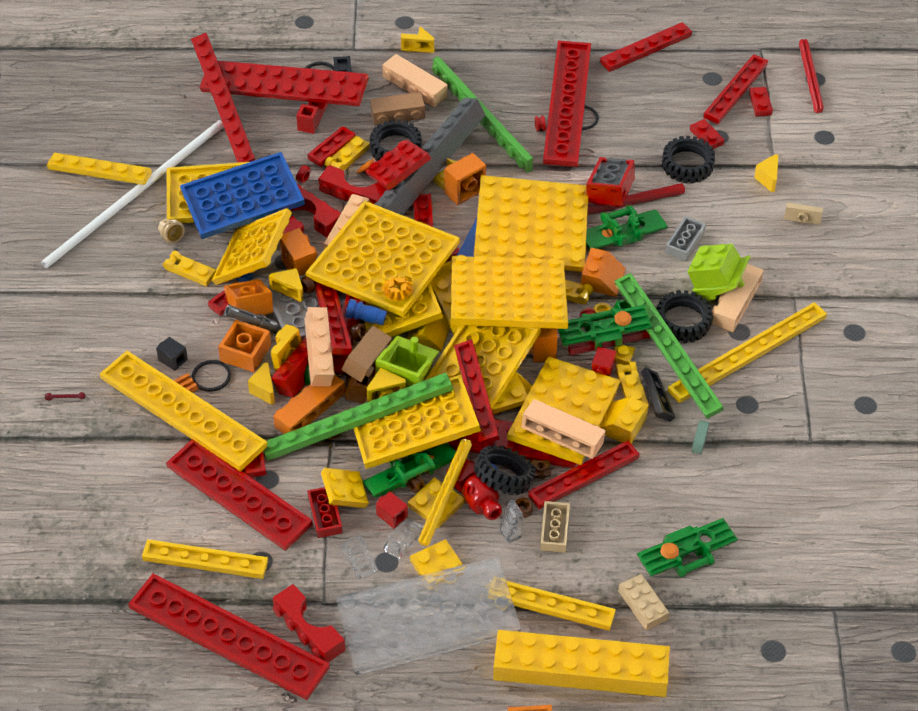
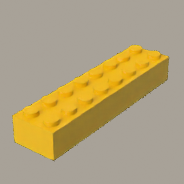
M498 630L493 680L666 697L670 646Z

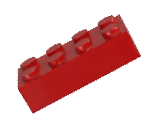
M325 487L307 490L317 538L342 534V524L337 505H330Z

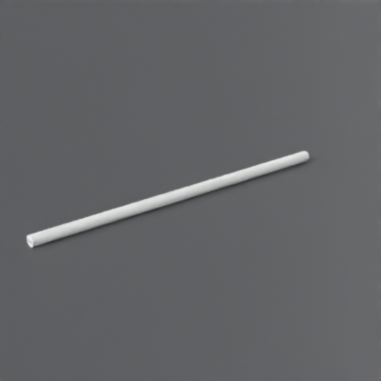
M218 120L155 170L146 185H136L42 260V265L45 268L50 267L165 175L167 168L175 167L224 127L222 121Z

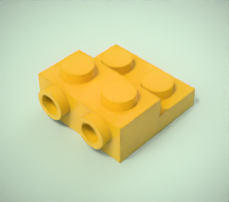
M286 324L275 336L277 345L270 352L275 372L302 342L299 329L295 326Z

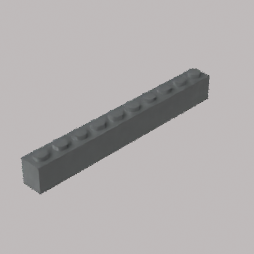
M464 98L460 101V104L422 147L424 151L429 153L432 159L391 190H386L374 205L404 215L446 164L447 158L450 159L485 116L478 98Z

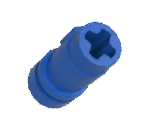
M350 299L345 317L354 318L357 321L360 319L383 326L387 311L370 305H364L363 302L357 303L356 300Z

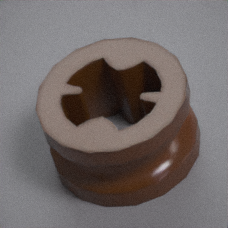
M362 323L353 325L350 328L351 338L355 342L361 341L368 332L366 326Z
M418 475L407 480L406 485L412 492L418 493L425 486V483Z
M523 497L515 501L514 512L516 516L527 518L532 514L533 505L530 499Z

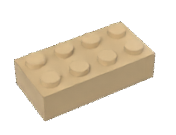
M545 501L540 551L566 553L570 503Z
M642 574L619 584L618 592L646 631L669 620V611Z

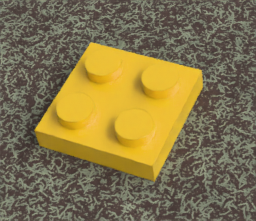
M324 468L321 471L330 505L367 507L369 502L359 471Z
M434 477L408 501V507L427 520L442 482ZM453 490L437 528L442 526L465 503V499Z
M446 539L410 556V562L430 591L466 574V568Z

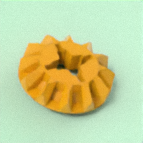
M400 275L398 278L391 276L390 280H385V284L382 286L383 294L388 299L394 301L404 300L413 292L412 281H408L407 277L401 278Z

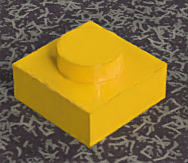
M626 345L615 346L614 350L617 351L616 363L627 365L631 362L635 348Z

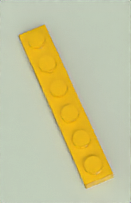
M53 153L47 163L49 170L146 185L152 174L151 168L60 153Z
M147 539L142 553L143 561L264 579L268 565V557Z
M498 578L493 579L488 593V599L608 631L611 629L616 609Z

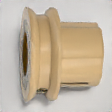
M163 219L158 226V231L165 241L175 244L184 236L185 228L182 223L175 219Z

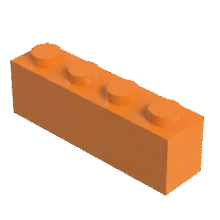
M334 374L331 386H311V384L306 386L300 394L291 398L288 404L275 412L273 415L274 427L281 433L286 434L311 424L345 395V381Z

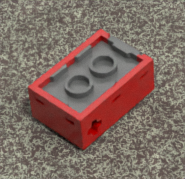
M599 157L586 183L588 203L623 206L635 180V161Z

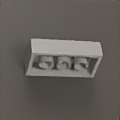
M685 216L666 244L665 253L686 261L703 236L706 224Z

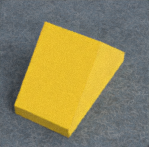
M775 154L756 165L754 178L771 192H775L777 182L778 155Z
M297 268L269 275L270 289L299 302L304 300L303 288Z
M267 362L248 380V388L250 394L273 405L275 404L274 392Z

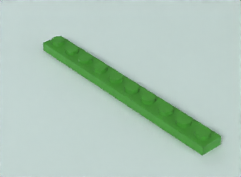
M439 56L433 58L432 71L434 75L447 84V87L460 101L464 98H477ZM479 100L485 116L479 122L480 125L487 129L489 135L497 140L499 146L507 151L508 155L517 162L520 168L526 173L533 171V157Z
M629 273L615 280L616 287L630 307L645 305L652 325L651 329H646L647 333L704 417L709 419L724 411L722 404L634 276Z
M443 373L269 439L267 441L268 446L264 449L265 456L268 461L442 395L453 390L447 373Z

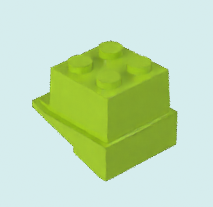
M733 243L700 246L687 271L694 286L692 291L696 292V297L700 294L703 296L702 300L711 301L716 299L717 295L736 289L737 286L739 288L743 287L745 283L742 275L751 258L750 255L740 257Z
M396 336L387 349H384L377 358L375 372L377 373L380 368L404 378L406 387H409L426 379L439 351L419 344L417 337H412L411 340Z

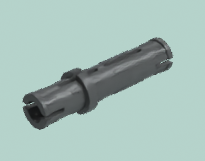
M228 305L225 308V316L276 333L280 327L278 321L268 319L263 314H254L232 305Z

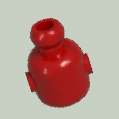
M476 475L469 477L462 485L461 490L463 498L469 505V509H472L478 515L484 514L488 520L499 518L502 514V507L498 503L500 498L498 491H495L493 486L490 488L486 486L487 483H482L480 481L481 478H478Z

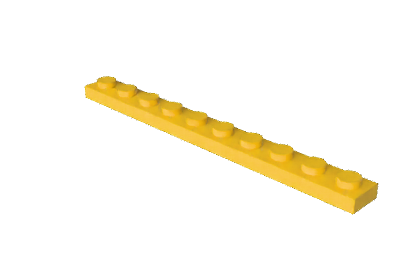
M814 302L704 365L698 371L707 384L711 386L826 319L827 313ZM680 380L668 386L667 392L679 404L691 397Z

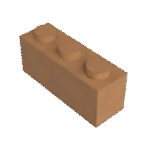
M421 92L370 99V110L374 126L380 123L383 125L384 121L390 123V120H394V122H397V119L401 120V122H404V120L425 119V105Z
M372 326L347 357L341 370L360 382L366 376L369 378L375 369L373 366H376L377 358L384 349H387L392 337Z

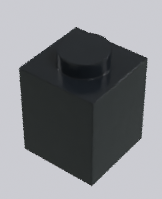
M171 337L159 343L156 348L158 360L174 371L188 360L186 347Z

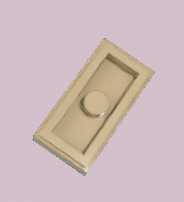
M787 202L784 219L820 225L823 208Z

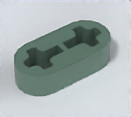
M699 421L692 453L702 455L710 422Z

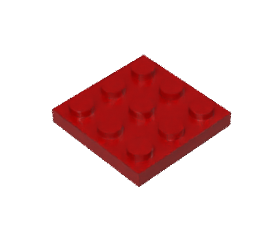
M406 139L398 143L397 147L392 151L386 152L380 160L370 164L365 172L381 186L391 190L432 158L429 153Z

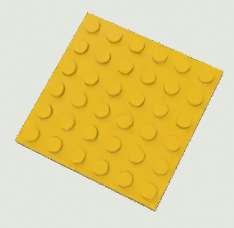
M481 175L474 257L555 258L564 260V270L582 272L585 266L588 197L586 185Z
M364 201L307 270L306 276L318 283L404 317L459 245L460 238ZM400 275L401 278L407 277L408 281H412L413 292L404 300H390L383 294L382 286L385 284V280H390L391 276L398 278Z
M452 256L451 325L568 329L564 260L555 258L522 259L520 257L503 258L499 256Z

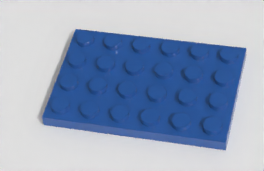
M282 152L180 185L181 192L201 240L249 224L288 208L291 210L305 205L304 198Z

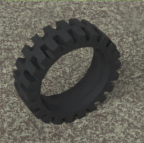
M398 119L397 122L390 120V123L384 121L383 125L381 123L378 124L370 134V151L373 158L375 157V160L378 161L389 151L379 145V142L388 136H404L422 149L421 133L418 131V128L414 127L412 123L408 125V121L405 120L401 123V120Z
M679 136V140L674 138L673 141L670 140L668 142V145H665L662 166L667 176L670 175L671 179L676 178L677 182L683 180V183L686 184L687 181H690V184H693L695 180L699 183L702 179H707V176L709 177L711 172H713L715 151H713L712 146H709L708 142L704 143V139L700 138V140H697L695 136L693 139H690V136H686V139H684L683 136ZM680 152H693L702 156L706 162L698 167L687 168L675 163L671 157Z
M677 290L676 294L670 292L669 296L667 294L663 296V299H660L656 310L678 342L683 340V343H687L690 340L692 343L695 342V338L700 340L702 336L704 337L711 326V305L708 304L706 299L702 300L703 296L700 294L696 297V292L693 291L691 294H688V290H684V293H681V290ZM675 307H689L696 310L701 315L702 320L694 326H678L671 323L666 318L665 313Z
M489 445L482 448L474 465V472L477 473L476 476L478 478H481L480 481L482 483H487L486 486L489 488L493 486L495 491L501 490V493L504 494L508 492L509 495H514V493L520 495L527 492L536 471L534 465L530 464L531 461L525 459L526 457L523 454L518 455L519 452L516 450L513 452L511 448L505 449L504 446H499L498 448L497 445L492 447ZM492 464L504 466L518 476L506 474L496 469Z

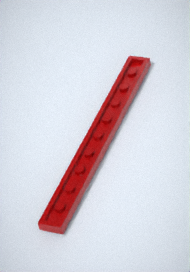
M205 32L192 38L191 41L237 163L255 161V156L212 44Z

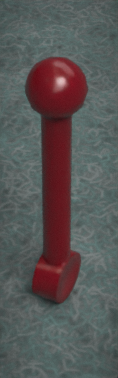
M84 392L79 394H45V400L48 401L53 398H79L83 400L86 397Z

